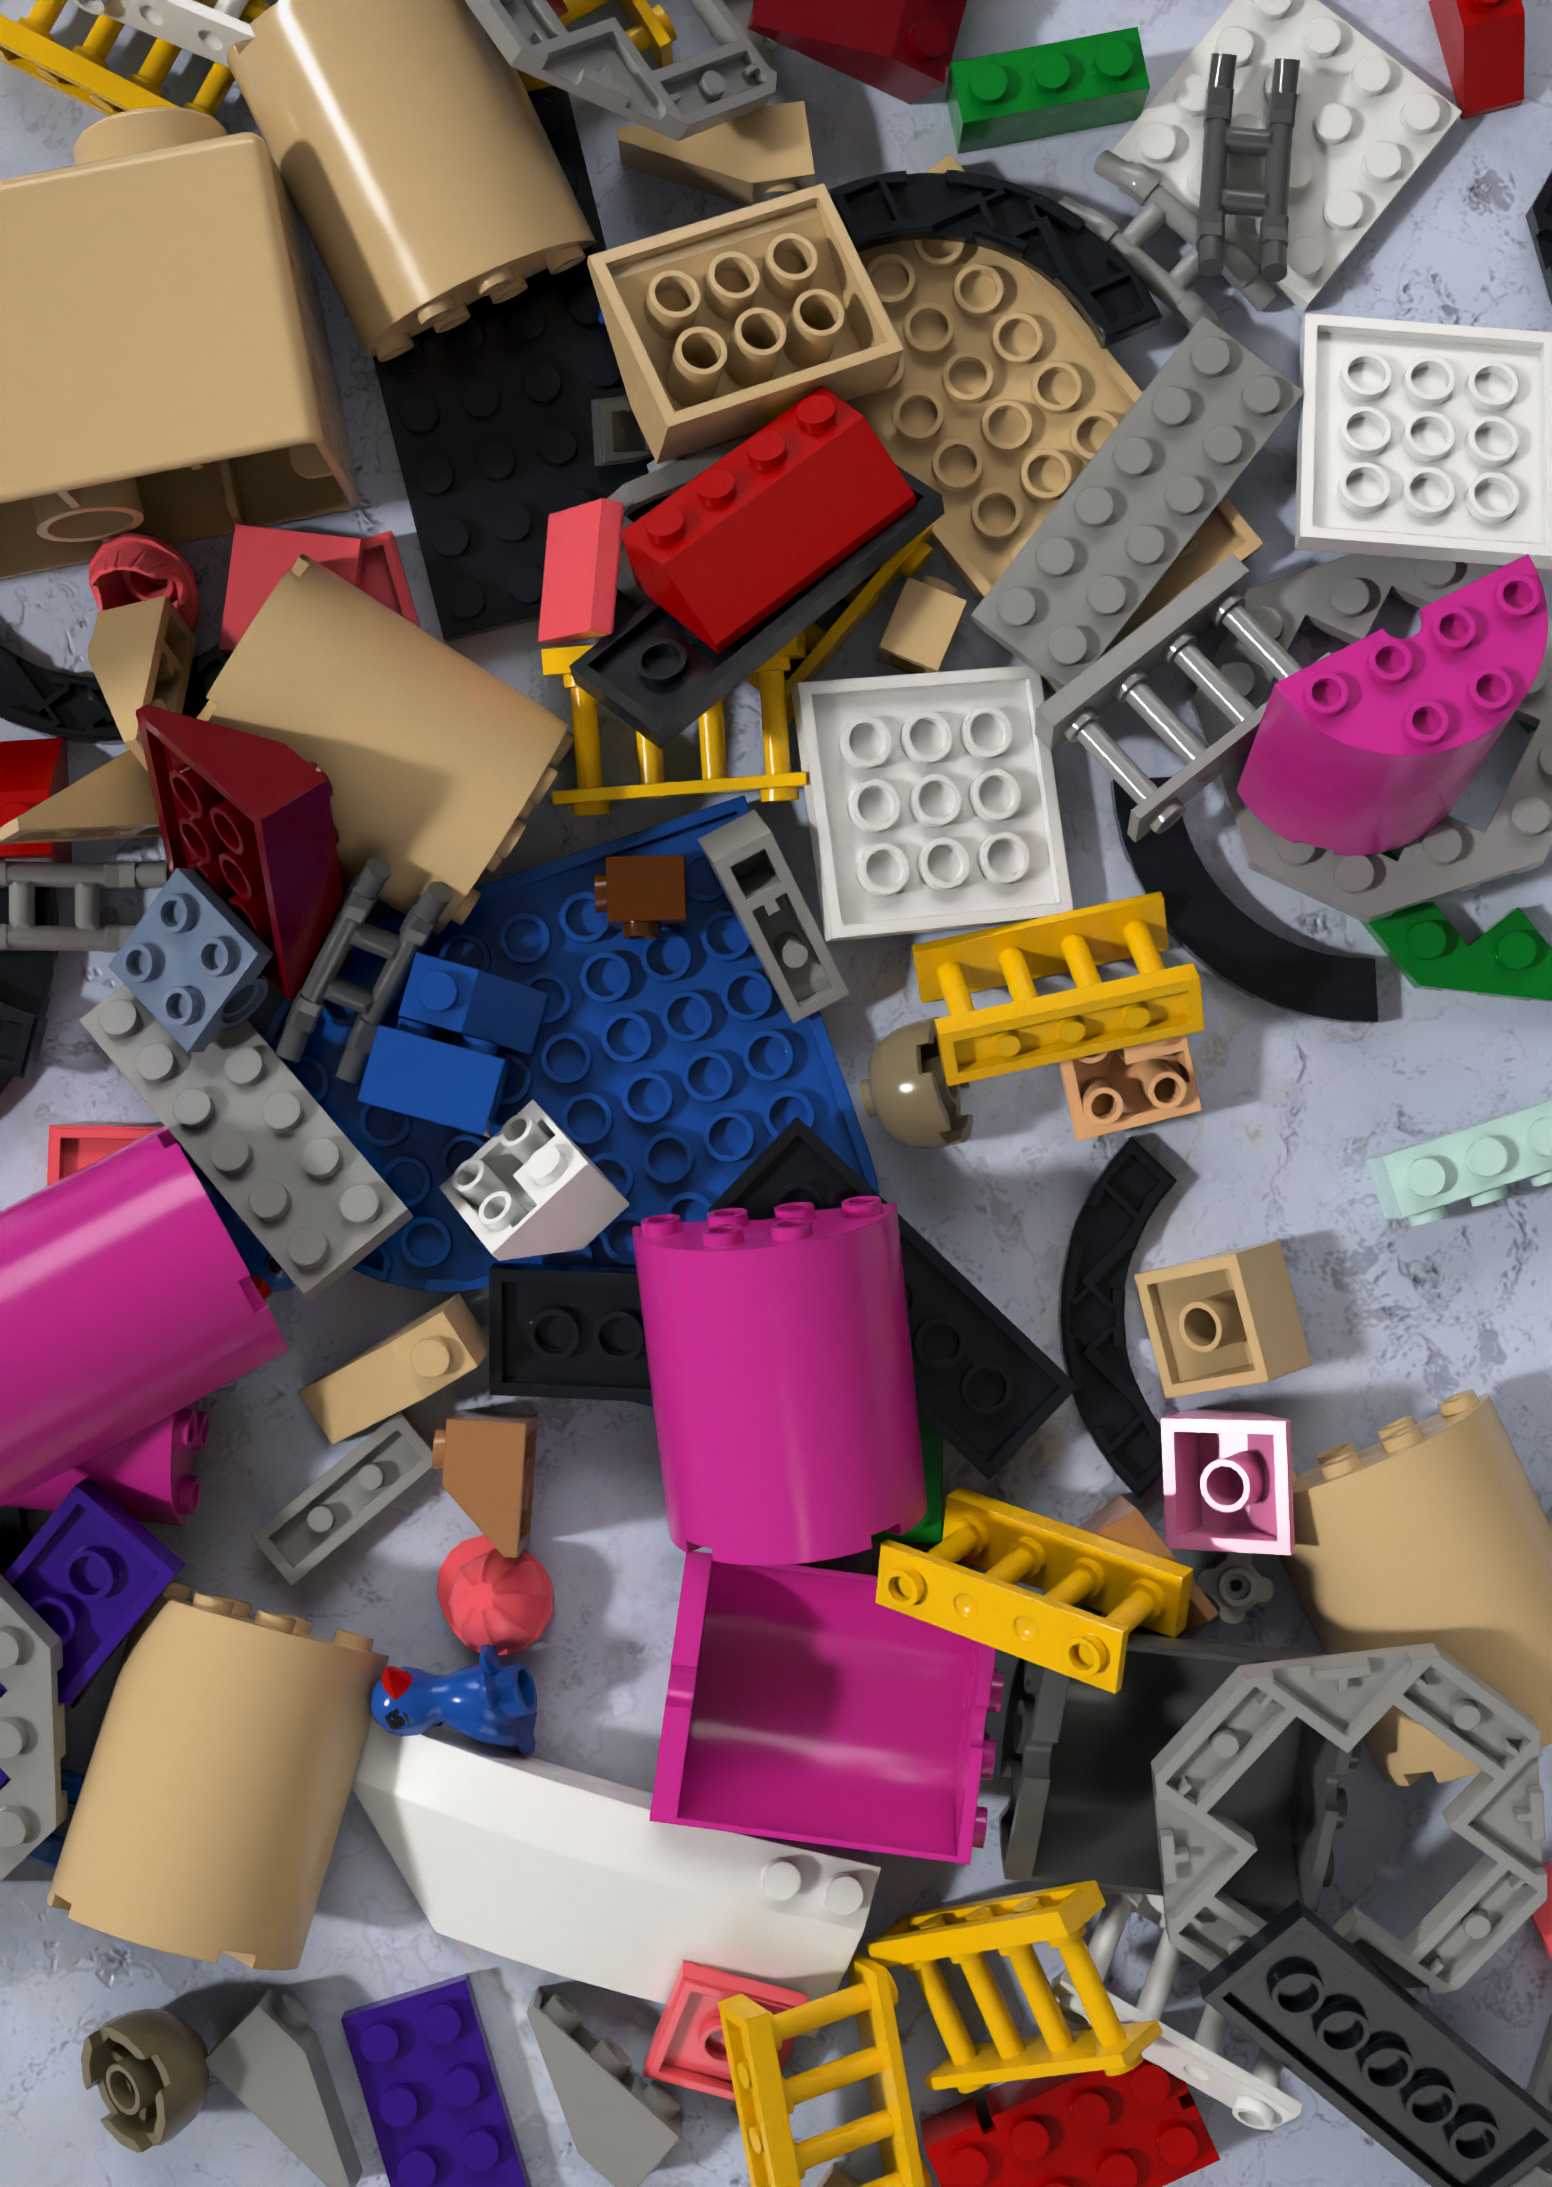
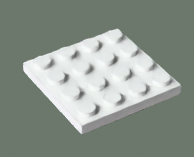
M1233 0L1111 153L1128 162L1133 161L1147 169L1161 181L1160 184L1198 216L1204 140V107L1212 54L1237 55L1230 127L1266 129L1269 93H1271L1275 59L1300 60L1296 91L1298 95L1295 126L1292 133L1287 214L1289 217L1287 275L1281 281L1266 282L1305 312L1457 122L1462 111L1318 0ZM1228 153L1226 187L1264 190L1266 156ZM1225 214V240L1230 244L1234 243L1258 267V273L1262 276V264L1259 255V233L1262 217Z
M1305 313L1300 327L1299 388L1304 393L1298 401L1295 549L1502 566L1529 554L1535 568L1552 569V332Z
M1026 665L797 682L791 688L802 772H807L808 785L804 786L825 942L1011 924L1073 910L1052 752L1035 735L1036 708L1044 703L1041 675Z

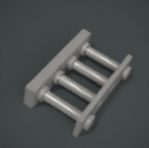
M1233 553L1036 708L1035 735L1051 752L1067 739L1071 743L1079 741L1138 804L1130 812L1127 834L1135 843L1151 830L1158 835L1169 829L1185 812L1186 807L1183 805L1251 750L1269 701L1267 700L1258 709H1255L1195 646L1197 642L1196 636L1213 623L1217 627L1225 625L1278 681L1303 669L1243 607L1246 601L1244 594L1250 570ZM1327 652V653H1326L1324 656H1322L1319 660H1321V659H1323V658H1325V657H1327V656H1329V655H1331V654H1330L1329 652ZM1166 662L1169 666L1176 663L1235 725L1233 729L1208 749L1146 684L1149 679L1147 675L1162 663ZM1116 700L1120 704L1128 702L1187 765L1159 788L1098 724L1100 719L1098 714Z

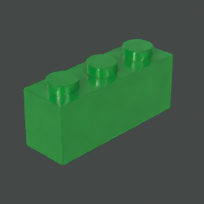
M1138 27L951 62L946 98L957 153L961 154L1137 120L1142 114L1150 90Z

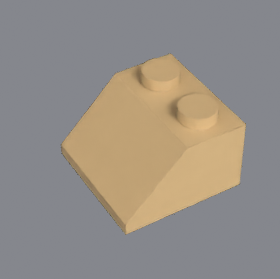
M1280 1240L1229 1250L1134 1275L1165 1399L1269 1382L1312 1365Z

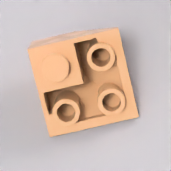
M1187 1035L1058 1062L1076 1141L1202 1111Z

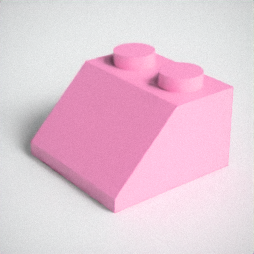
M1189 1409L1161 1418L1166 1546L1169 1549L1275 1555L1295 1554L1290 1420L1254 1411Z

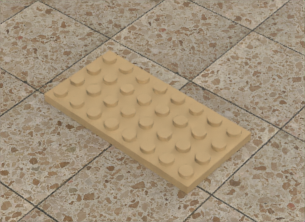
M948 154L925 173L946 174L947 170H964L953 156ZM921 239L899 241L873 247L858 253L904 351L887 388L845 401V403L865 417L897 466L942 495L945 513L933 523L931 539L982 601L1138 400L1142 391L1107 348L1101 349L1091 328L1068 299L1040 274L1019 261L974 244L950 240ZM1226 496L1104 654L1233 553L1243 563L1260 550L1264 543ZM1041 675L1054 693L1060 690Z

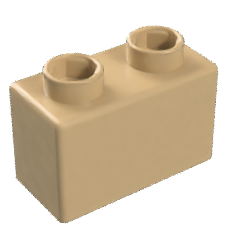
M158 106L131 109L105 117L86 128L73 145L75 165L0 180V579L90 562L103 542L124 533L138 531L144 534L156 535L163 539L171 540L176 545L234 533L235 524L267 527L353 509L359 504V493L308 232L266 142L260 136L253 132H240L228 135L226 129L213 116L190 108Z

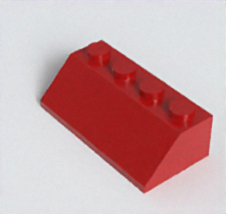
M821 385L621 532L636 586L719 654L917 503L914 492L865 417Z

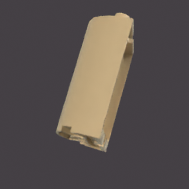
M279 0L250 23L255 38L233 43L227 55V63L369 358L377 356L379 362H383L407 352L414 346L411 337L432 326L436 333H441L467 321L471 317L467 306L477 299L489 295L493 304L509 300L528 288L525 281L526 278L548 268L550 274H557L568 270L586 258L583 249L597 243L516 68L508 64L464 0Z
M304 553L298 557L291 572L287 570L257 613L208 692L206 698L209 701L197 716V719L285 743L307 763L309 761L317 763L328 776L333 788L330 804L333 823L339 834V842L336 844L339 868L344 878L352 882L356 876H359L370 858L376 857L386 861L392 873L379 892L378 899L406 916L414 903L420 900L430 883L440 882L445 884L452 892V899L439 917L438 925L433 931L437 935L442 932L450 920L460 926L464 923L481 895V892L473 888L474 884L485 868L494 872L501 860L507 858L526 827L525 824L516 819L517 816L525 820L535 804L538 805L558 774V771L548 766V764L556 768L574 740L573 734L567 731L569 722Z
M1473 1389L1460 1392L1437 1404L1441 1412L1418 1423L1410 1415L1382 1426L1377 1430L1381 1441L1370 1447L1357 1451L1353 1441L1345 1442L1319 1454L1317 1459L1320 1465L1297 1475L1292 1467L1295 1554L1279 1555L1324 1654L1331 1655L1433 1642L1531 1715L1541 1730L1542 1748L1551 1744L1552 1527L1489 1393L1477 1397ZM1394 1705L1363 1737L1382 1779L1392 1785L1411 1786L1431 1771L1438 1783L1464 1778L1482 1771Z
M172 1581L128 1636L46 1901L50 1907L70 1910L68 1918L82 1925L153 1949L213 1963L218 1962L219 1955L222 1953L237 1959L252 1969L293 1970L299 1967L372 1718L369 1707V1695L376 1679L382 1675L387 1667L390 1656L371 1651L374 1639L360 1634L336 1629L333 1640L310 1634L313 1622L281 1612H275L274 1614L257 1610L255 1618H252L250 1612L253 1605L237 1599L195 1592L194 1599L191 1600L189 1598L193 1587Z

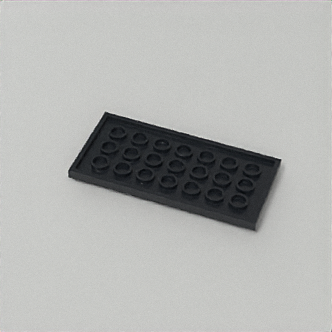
M554 85L528 91L527 93L597 243L583 249L586 258L576 266L557 274H550L548 268L525 279L528 285L525 291L501 303L493 304L489 295L481 297L467 306L471 317L462 324L441 333H436L432 326L411 337L414 346L393 359L379 362L377 356L373 357L439 623L446 642L539 620L549 514L600 498L607 499L624 483L648 474L649 471L646 465L655 460L654 457L630 463L595 466L591 400L616 397L627 393L607 327L601 324L597 318V310L600 304L587 265L589 255L605 251L607 248L567 91ZM617 588L616 600L628 598Z

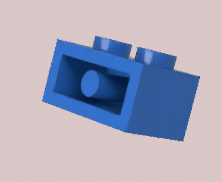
M403 1018L398 1019L396 1029L378 1025L357 1101L491 1138L511 1067L509 1061L496 1057L499 1045L461 1035L459 1046L434 1040L437 1028Z

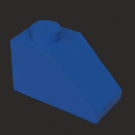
M416 952L398 1015L404 1019L426 1024L441 1031L459 1036L474 1037L497 1044L502 1048L532 1056L549 994L479 969Z

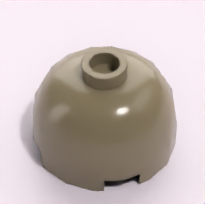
M938 1016L912 1022L895 1029L877 1044L870 1058L868 1079L862 1080L860 1084L861 1100L869 1117L877 1116L881 1126L895 1140L920 1149L941 1148L964 1143L971 1136L973 1115H961L960 1088L970 1087L969 1082L947 1086L934 1022V1019L939 1018Z
M162 2009L134 2010L119 2015L105 2022L99 2030L87 2036L84 2040L81 2055L83 2082L86 2090L98 2085L102 2100L110 2111V2114L100 2120L121 2145L137 2153L144 2152L152 2146L163 2145L170 2141L197 2117L205 2103L209 2087V2069L205 2061L208 2056L207 2046L199 2033L192 2030L180 2018Z

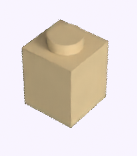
M924 576L920 582L908 577L880 642L877 661L909 674L939 672L963 616L967 600L957 597L958 590L951 584L938 578Z

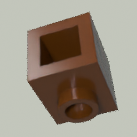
M684 855L606 857V874H595L594 895L596 913H607V922L611 929H622L624 939L645 940L661 938V928L688 927L687 874Z

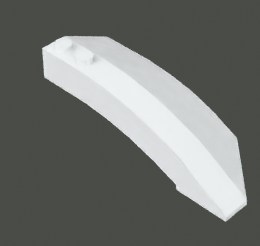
M373 1717L370 1721L351 1786L435 1932L560 1976L662 2004L667 2003L683 1960L808 1994V2002L836 1992L864 1932L881 1870L880 1865L866 1850L649 1821L653 1793L568 1769L444 1729L432 1727L419 1735L397 1736L388 1733L374 1721ZM820 2028L801 2035L816 2038Z

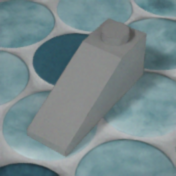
M755 809L698 838L697 840L725 896L793 1024L849 995L846 984L771 830Z
M270 1987L215 2044L205 2059L207 2068L327 2187H356L363 2170L317 2033L309 2026L311 2023L310 2016L304 2007L293 1997L286 1994L280 1997Z

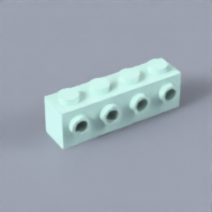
M1552 1098L1365 1159L1385 1219H1403L1408 1217L1411 1227H1415L1449 1216L1446 1204L1469 1197L1472 1207L1510 1196L1506 1184L1530 1177L1533 1187L1551 1183Z

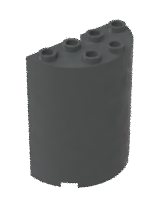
M1130 1632L1128 1634L1122 1688L1116 1694L1018 1657L1007 1707L1000 1777L1012 1778L1009 1802L999 1815L1000 1849L1005 1879L1055 1885H1069L1096 1880L1099 1889L1163 1896L1151 1761L1239 1665L1323 1656L1326 1654ZM1296 1716L1213 1806L1253 1834L1258 1848L1220 1890L1242 1905L1286 1909L1298 1899L1312 1912H1317L1322 1888L1329 1887L1333 1880L1334 1854L1331 1847L1335 1829L1342 1828L1347 1817L1348 1803L1346 1791L1344 1788L1338 1787V1782L1341 1775L1347 1776L1349 1769L1357 1767L1361 1752V1740L1349 1753H1346Z

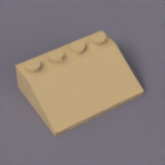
M824 183L588 256L587 265L630 407L657 464L761 430L821 385L844 402L887 388L904 351Z

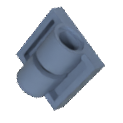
M176 868L108 967L186 1052H204L220 1028H228L241 1023L262 1004L268 993L269 986L260 973L274 953L194 869Z

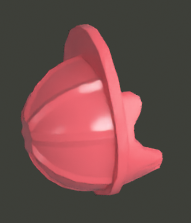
M137 531L124 533L103 542L89 564V586L100 611L166 595L190 630L194 632L199 613V601L193 567L171 540Z
M485 1535L462 1541L448 1553L439 1569L436 1592L442 1612L453 1632L468 1649L481 1653V1646L489 1644L490 1646H496L498 1656L517 1655L538 1640L551 1622V1618L554 1615L555 1598L552 1582L544 1565L525 1549L518 1558L504 1557Z

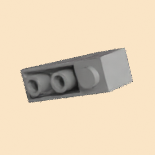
M538 1987L532 1994L526 2013L578 2154L614 2187H638L681 2138L683 2116L678 2113L681 2107L676 2098L660 2083L652 2081L647 2085L630 2069L632 2066L630 2058L619 2045L607 2037H603L599 2041L581 2025L584 2021L581 2013L569 2000L557 1993L551 1998Z

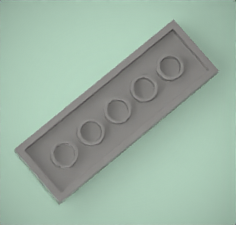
M1202 316L975 608L969 621L1057 688L1062 689L1104 654L1294 408L1304 391L1206 317Z
M125 984L79 1019L80 1023L162 1123L169 1128L171 1134L311 1302L414 1217L278 1055H275L273 1049L247 1019L232 1027L220 1028L204 1052H186Z

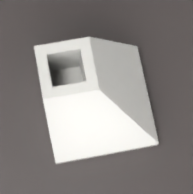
M533 1099L517 1115L507 1120L501 1130L470 1159L463 1162L454 1174L439 1187L488 1251L498 1261L584 1249L630 1205L598 1167Z

